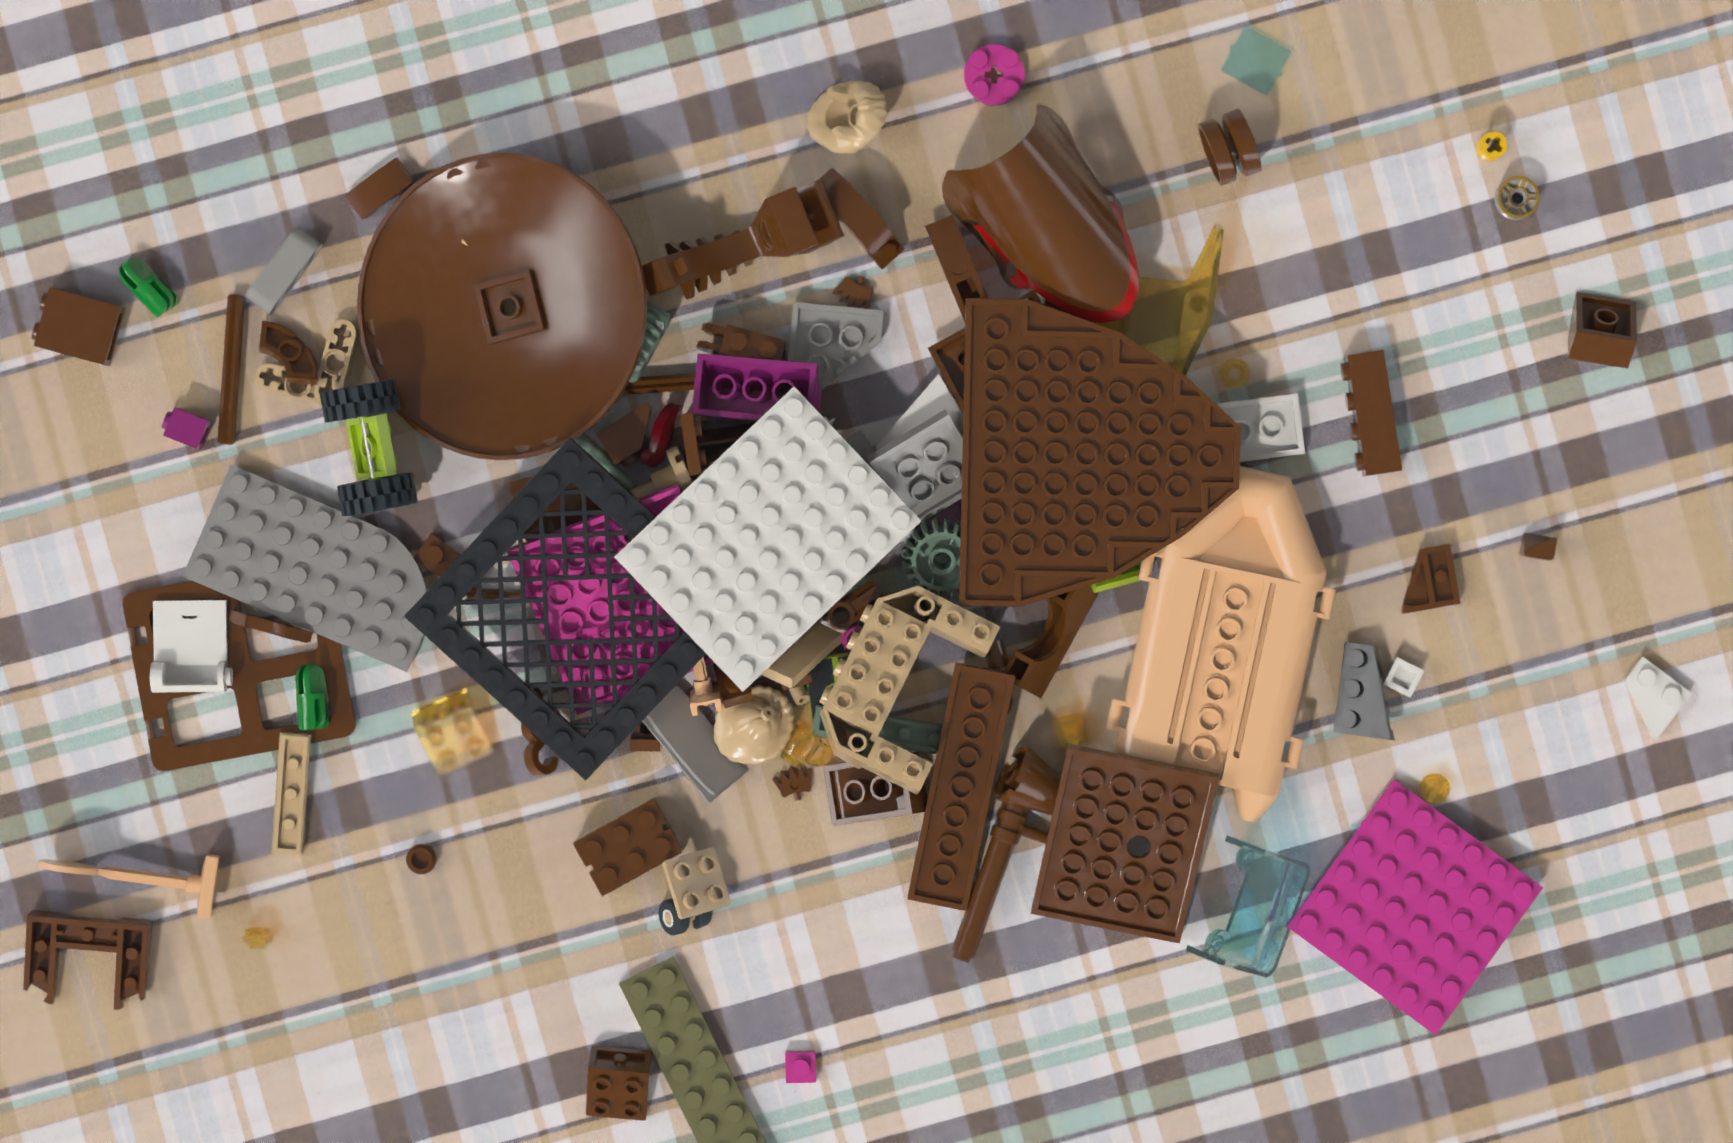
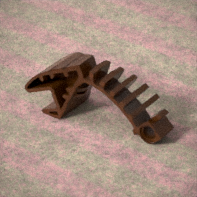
M822 179L799 189L793 187L766 198L755 220L745 230H737L732 235L726 237L722 234L715 235L712 242L707 241L704 237L695 240L697 247L688 240L680 242V247L674 242L664 244L668 256L661 257L642 266L649 295L660 294L680 285L686 300L695 296V286L698 293L707 290L708 275L712 284L716 285L721 282V271L723 270L727 271L728 276H732L737 273V265L744 263L745 267L750 266L755 258L791 257L809 254L844 237Z

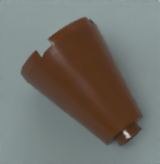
M1025 745L1020 746L1011 755L1016 758L1011 766L1005 764L995 787V794L998 795L995 798L1007 804L1052 815L1061 775L1031 748Z

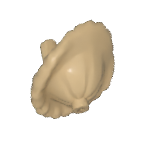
M850 80L830 86L812 104L811 109L807 113L808 121L806 127L810 132L811 138L822 147H826L835 153L853 154L858 150H862L874 140L875 136L880 133L881 127L885 124V118L888 113L885 95L880 92L878 86L862 80Z
M755 685L751 687L754 700L729 708H725L722 703V711H717L715 716L714 741L720 753L727 756L732 762L761 764L776 758L780 751L785 748L791 738V732L794 730L793 721L795 716L792 713L793 707L788 702L787 697L783 696L779 690L772 689L770 686Z

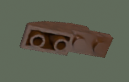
M952 214L925 225V228L965 323L966 298L988 297Z

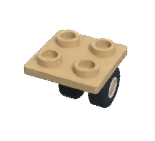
M713 847L662 862L672 898L664 900L660 904L658 914L662 928L669 935L674 936L686 932L690 921H692L695 929L704 927L710 923L713 910L731 905L719 861Z

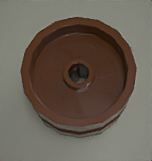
M1239 108L1223 115L1222 125L1224 132L1220 124L1213 118L1198 124V132L1204 152L1220 186L1236 181V165L1246 177L1262 171L1255 139Z

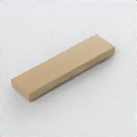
M280 732L271 853L303 855L312 734Z

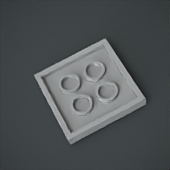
M946 410L941 411L867 456L868 461L878 476L915 513L921 522L961 499L963 438Z

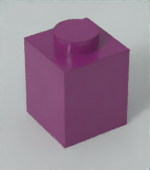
M174 407L172 412H167L163 420L162 428L165 429L163 436L202 450L213 422Z

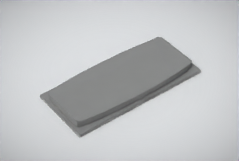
M679 684L643 720V723L708 804L748 772L742 763L732 762L727 756L720 753L714 741V727L699 709L698 715L692 716L690 698Z

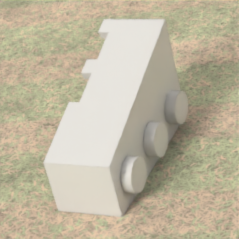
M939 374L875 447L876 450L943 410L947 411L959 433L963 431V414Z

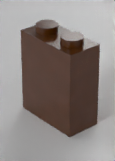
M49 287L48 293L44 292L40 302V310L43 311L41 320L36 322L33 327L32 339L35 340L34 346L110 367L126 308Z

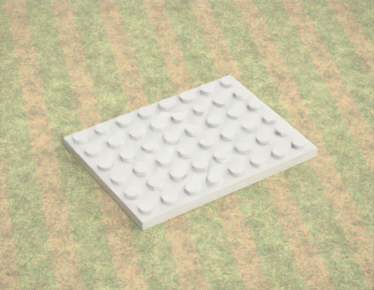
M793 387L614 558L743 692L910 533L921 520L806 398Z

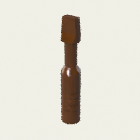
M472 588L467 593V599H478L477 588ZM482 588V598H499V589ZM504 591V598H521V592Z

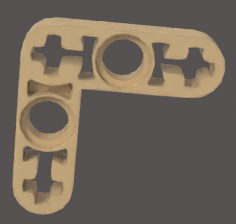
M342 319L335 321L331 325L318 371L317 385L307 384L306 390L300 394L293 392L291 383H288L287 379H285L284 391L280 390L282 383L271 381L270 385L266 386V380L262 379V374L268 373L270 369H273L275 376L284 378L285 370L283 366L270 363L263 364L257 369L255 373L257 385L266 391L321 404L319 392H321V388L328 387L330 380L328 378L323 379L325 372L331 376H341L340 383L333 380V390L345 388L358 337L356 326L352 322ZM343 325H347V330L351 332V337H346L342 347H349L347 353L339 349H331L332 343L339 345L340 336L336 335L335 332L337 329H342ZM334 354H339L344 359L343 368L337 372L331 371L328 367V359Z

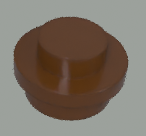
M426 844L413 846L406 856L408 868L416 874L429 873L434 869L437 862L434 849Z

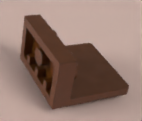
M592 1045L587 1075L586 1115L645 1121L652 1051Z

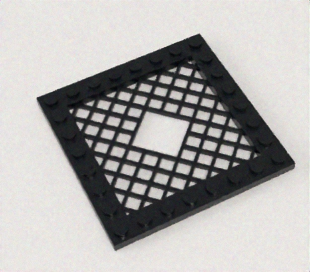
M570 437L411 607L404 617L586 781L706 653L685 631L680 634L679 625L675 621V635L658 636L657 620H673V618L669 614L657 615V602L650 594H634V578L630 573H612L611 557H615L619 552H611L610 536L627 535L628 544L632 541V538L634 539L657 516ZM571 482L578 487L576 489H565ZM564 494H581L582 510H565ZM560 495V511H545ZM586 496L601 509L587 510ZM604 514L605 531H588L587 515ZM582 515L583 531L566 532V516ZM544 516H561V532L544 533ZM539 517L540 533H524ZM609 517L624 530H610ZM605 536L606 552L589 553L588 537ZM562 537V554H546L545 538ZM567 537H583L584 553H567ZM540 538L541 554L524 555L523 539ZM518 540L519 555H504ZM606 557L607 574H590L589 558ZM584 558L585 574L568 575V559ZM546 559H563V575H547ZM519 560L520 576L503 577L502 561ZM524 560H541L542 576H525ZM497 562L498 577L482 578ZM629 578L630 594L613 595L612 579ZM607 579L610 638L550 639L547 581ZM542 581L543 597L526 598L525 582ZM498 582L499 598L483 599L482 583ZM503 582H520L521 598H504ZM477 584L478 599L462 600ZM635 599H652V615H635ZM613 600H630L631 616H614ZM543 602L544 618L527 619L526 603ZM521 603L522 619L505 620V604ZM478 604L479 620L462 621L461 605ZM483 604H500V620H484ZM455 606L457 620L449 614ZM653 620V636L636 637V621ZM614 621H631L632 637H615ZM522 624L523 640L506 641V625ZM527 624H544L545 640H528ZM501 625V641L485 642L484 626ZM464 626H479L480 641ZM658 641H674L659 657ZM632 642L633 658L616 659L615 643ZM637 642H654V657L637 658ZM593 643H610L611 659H594ZM567 644V660L551 661L550 645ZM572 644H588L589 659L572 660ZM545 645L546 661H529L528 646ZM502 646V661L487 647ZM507 646H523L524 662H507ZM638 663H653L638 679ZM611 664L612 680L595 681L594 665ZM616 664H633V679L617 680ZM573 665H589L590 681H573ZM546 666L547 682L530 683L529 667ZM551 666H568V681L552 682ZM509 667H524L525 682ZM612 685L613 701L596 702L595 686ZM617 685H632L618 700ZM590 686L591 702H574V687ZM552 687H569L570 703H553ZM532 688H547L548 702ZM591 707L592 723L575 724V708ZM596 707H611L597 722ZM570 708V722L555 709ZM578 729L591 730L584 736Z

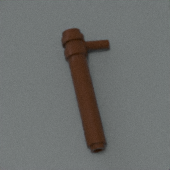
M1004 803L1003 808L999 807L996 815L999 819L997 824L992 826L990 832L992 838L970 896L967 911L964 913L951 949L954 951L952 957L969 963L970 959L975 957L1014 846L1019 844L1021 836L1043 844L1046 843L1048 832L1026 825L1028 819L1026 817L1028 809L1007 803Z

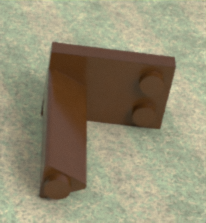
M693 413L680 414L689 476L692 478L699 477L704 472V468L707 467V460L718 459L755 423L702 430L700 418L697 419Z

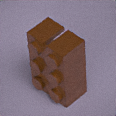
M655 797L573 842L585 867L592 865L593 869L589 874L602 897L661 865L663 861L671 859L684 851L672 827L670 826L663 830L662 825L667 823L668 820Z

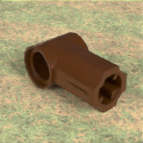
M872 580L868 581L835 603L828 610L827 621L829 625L836 630L849 628L861 618L867 604L873 606L875 601L883 597V595ZM837 608L846 609L849 613V621L845 624H837L832 618L833 611Z

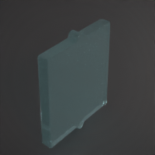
M1245 26L1235 45L1230 46L1231 52L1221 71L1267 96L1277 77L1282 76L1281 70L1291 51Z

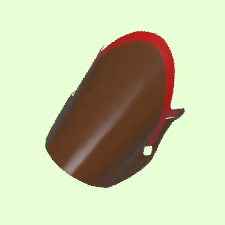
M1037 104V113L1032 129L1010 151L979 168L957 171L948 170L942 184L943 199L950 213L971 231L995 259L1000 275L1010 287L1014 289H1031L1062 310L1091 322L1106 323L1118 321L1131 311L1139 289L1137 261L1132 241L1124 224L1123 208L1115 195L1099 183L1077 149L1064 120L1051 108ZM1104 194L1112 196L1113 202H1110ZM964 220H973L978 222L979 224L973 225L971 223L965 222ZM1008 263L1015 265L1014 276L1006 275V265Z

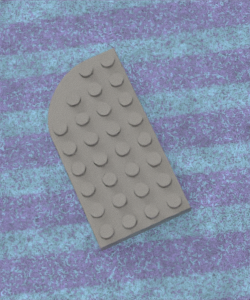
M230 465L183 577L408 672L424 634L411 624L404 615L425 594L427 586L417 561L406 546L386 530L353 516H342V512L234 465Z

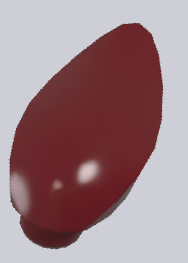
M669 403L659 413L652 430L650 449L644 448L640 453V462L643 465L649 464L650 468L660 465L666 457V450L670 448L676 418L682 405Z

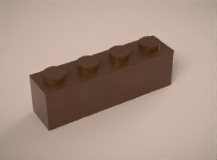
M1384 350L1347 355L1344 357V363H1340L1342 380L1348 381L1349 393H1345L1347 411H1352L1354 423H1350V434L1352 441H1357L1359 453H1354L1356 470L1362 471L1363 477L1402 471Z

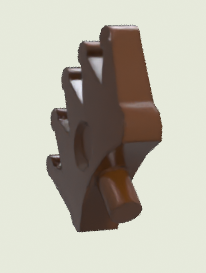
M859 275L857 282H854L847 276L833 291V294L836 295L838 291L842 290L839 302H843V299L849 295L847 307H851L852 303L857 299L856 308H860L863 302L866 301V309H870L871 293L873 290L872 287L862 285L864 277Z
M800 766L797 777L793 767H789V779L784 774V771L780 772L782 783L774 777L773 781L780 790L781 796L785 798L794 793L795 801L801 800L800 792L811 791L812 769H808V775L805 777L802 771L803 768Z

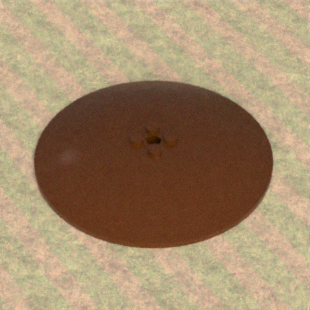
M490 153L470 156L448 163L417 181L398 198L382 219L368 246L361 268L357 296L358 328L363 352L375 382L395 379L401 408L395 411L424 437L443 448L479 459L514 460L539 456L560 448L570 437L575 440L590 430L607 414L626 388L636 368L646 330L647 293L643 267L632 237L618 213L604 196L577 174L558 164L523 154ZM510 298L517 305L516 312L512 316L507 315L504 311V304Z

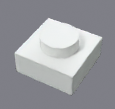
M1395 657L1383 685L1411 698L1424 670Z

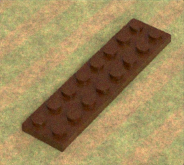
M955 662L907 900L967 911L1015 680V674Z

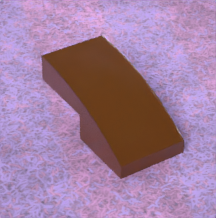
M397 157L358 184L345 197L359 217L365 220L388 201L394 200L415 181Z

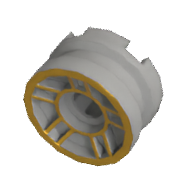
M1522 176L1511 177L1501 183L1494 196L1495 207L1499 214L1506 219L1514 221L1524 219L1534 213L1540 201V193L1536 184L1529 178ZM1515 192H1518L1517 194L1523 197V201L1520 204H1515L1512 201V195Z

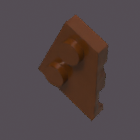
M1450 544L1418 549L1401 606V614L1461 604Z

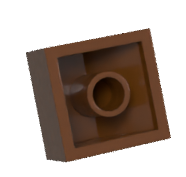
M1576 292L1568 334V359L1628 369L1637 343L1636 302Z

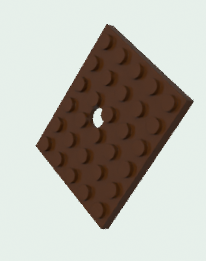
M1068 744L1031 906V914L1180 944L1219 774ZM1135 836L1147 838L1151 843L1150 851L1145 852L1143 856L1131 854L1127 847V843L1131 838Z

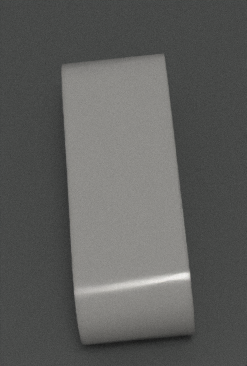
M297 226L250 286L245 297L271 315L318 255L323 244Z

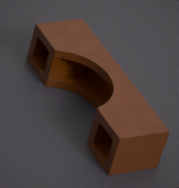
M1086 586L1046 599L1048 617L1043 631L1031 645L1015 650L1003 671L1015 674L1014 684L1042 699L1099 592L1094 593L1090 586Z

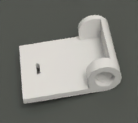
M227 600L153 601L154 662L151 663L150 687L152 693L226 692L227 686H232L233 669L232 667L228 668Z

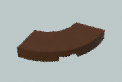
M262 321L259 353L271 355L281 363L286 371L288 383L317 385V365L310 348L292 330L277 323Z
M231 610L229 616L230 622L243 627L304 643L311 642L313 632L235 610Z

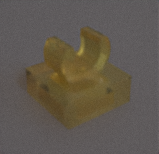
M1081 712L1051 719L1058 749L1067 747L1068 744L1077 745L1088 742Z

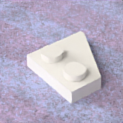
M1642 656L1623 679L1639 714L1649 730L1650 736L1654 740L1658 739L1691 695L1690 691Z

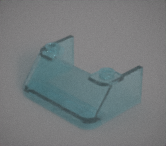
M1227 835L1226 842L1241 847L1236 854L1238 870L1246 873L1226 930L1216 929L1206 938L1204 949L1187 945L1186 951L1224 967L1262 977H1269L1278 966L1291 930L1287 926H1289V923L1297 913L1310 876V867L1306 862Z

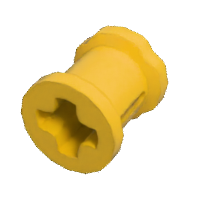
M1498 131L1486 133L1476 144L1478 156L1485 161L1497 160L1507 150L1506 137ZM1495 140L1497 142L1495 148L1498 151L1494 150L1489 153L1487 151L1489 145L1486 142L1489 143Z

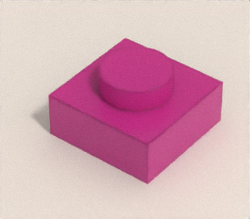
M816 1051L785 1052L786 1083L816 1082Z

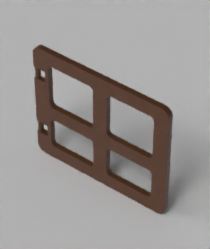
M195 581L130 592L124 597L122 606L129 634L143 717L146 724L152 764L157 770L169 771L279 750L280 732L312 734L311 743L347 737L355 731L356 721L340 643L316 634L318 640L316 650L254 661L250 656L245 627L232 623L229 620L231 610L242 612L241 603L237 599ZM227 600L228 668L232 667L233 684L232 686H227V688H231L235 692L242 732L234 737L179 747L174 743L167 703L170 699L206 692L152 693L150 687L151 663L154 662V644L150 615L153 611V601ZM145 625L148 643L138 645L135 627ZM313 663L319 665L325 675L331 709L328 727L303 731L299 729L297 724L271 730L266 729L263 724L257 685L264 681L295 676L299 667L304 664ZM153 719H163L166 736H155Z

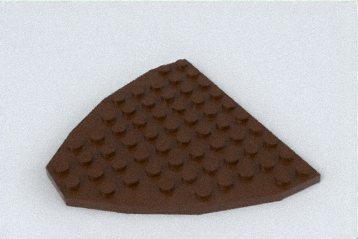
M966 298L959 606L1022 607L1112 579L1181 538L1239 489L1241 427L1187 376L1117 330L1029 299Z

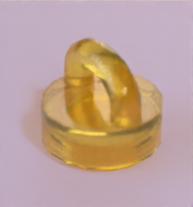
M1431 773L1424 776L1420 781L1419 793L1429 803H1441L1449 796L1450 784L1444 776Z

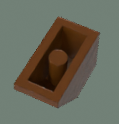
M646 402L596 433L615 465L622 463L626 467L640 458L637 453L643 449L652 412L649 402Z

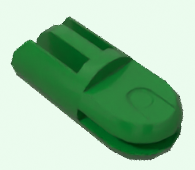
M127 258L120 265L118 272L122 282L155 317L161 316L178 305V296L143 261L138 258Z
M313 663L304 664L299 667L295 677L298 727L303 731L324 729L329 724L325 675L319 665Z

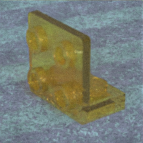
M467 688L411 712L415 732L439 776L494 752L493 746L475 713Z

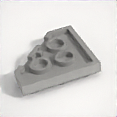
M793 302L788 361L818 364L820 388L822 391L881 342L884 310Z

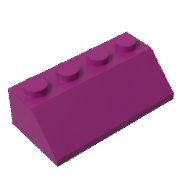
M698 353L692 413L704 417L758 421L793 387L820 413L821 388L818 364Z

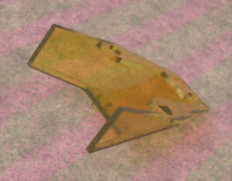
M1214 224L1186 280L1176 281L1139 276V289L1131 311L1118 321L1094 323L1121 332L1186 376L1213 319L1224 233L1222 225Z

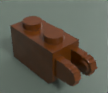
M703 323L701 330L706 334L723 338L722 345L700 340L696 346L697 349L713 355L782 361L786 340L727 324L726 328Z

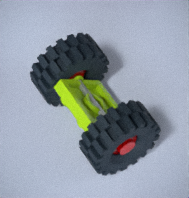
M395 379L319 392L325 423L349 419L346 420L356 479H367L337 486L342 516L370 513L418 503L413 472L397 474V457L392 447V430L387 420V415L369 416L401 409Z

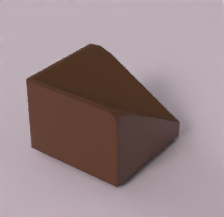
M1523 533L1519 554L1524 557L1550 561L1554 559L1557 537Z

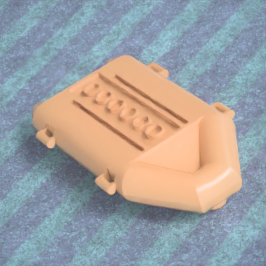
M1240 466L1239 489L1181 538L1141 562L1138 579L1148 581L1149 587L1125 699L1124 701L1112 699L1106 729L1118 731L1113 753L1218 773L1219 780L1217 785L1232 788L1239 819L1254 823L1261 819L1278 798L1285 767L1298 769L1304 741L1302 738L1292 736L1317 617L1330 620L1336 589L1324 587L1327 571L1290 476ZM1155 556L1161 558L1157 578L1151 577ZM1317 591H1322L1319 612L1313 611ZM1123 706L1129 707L1125 726H1119ZM1285 741H1291L1286 762L1281 760Z

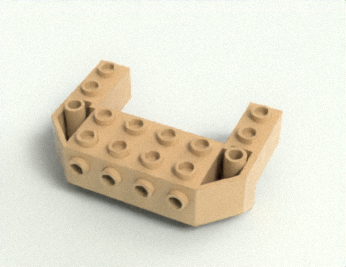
M920 586L878 598L873 606L867 604L860 618L864 625L860 633L853 632L846 646L851 651L846 661L840 658L832 674L837 677L833 688L826 686L819 700L820 703L824 704L820 715L834 755L858 769L862 767L916 795L920 792L933 763L878 735L929 632L984 658L1000 629V626Z

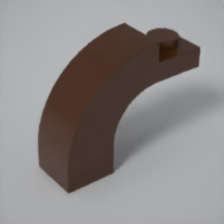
M833 167L819 178L823 181L838 220L856 238L880 269H884L904 251V248L894 237V233L880 216Z

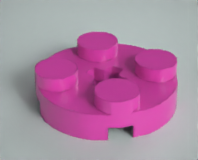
M989 44L979 48L971 54L964 68L966 89L973 98L987 106H1000L1008 103L1017 96L1024 83L1025 72L1022 61L1014 50L1003 45ZM991 67H997V71L1003 73V77L998 78L995 84L991 83V78H986L985 76L986 72H990Z

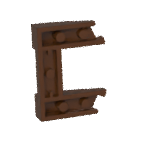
M31 910L27 915L23 990L27 991L32 984L47 993L44 1002L54 1004L60 948L116 953L114 1010L124 1007L123 999L138 993L140 1000H144L146 998L153 920L123 917L121 920L64 916L62 912Z

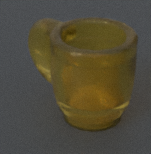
M795 723L791 737L785 748L781 751L780 757L790 765L800 769L805 764L815 767L825 766L832 761L834 753L830 745L822 742L823 740L820 736L811 735L812 730ZM819 746L822 747L823 753L815 760H810Z

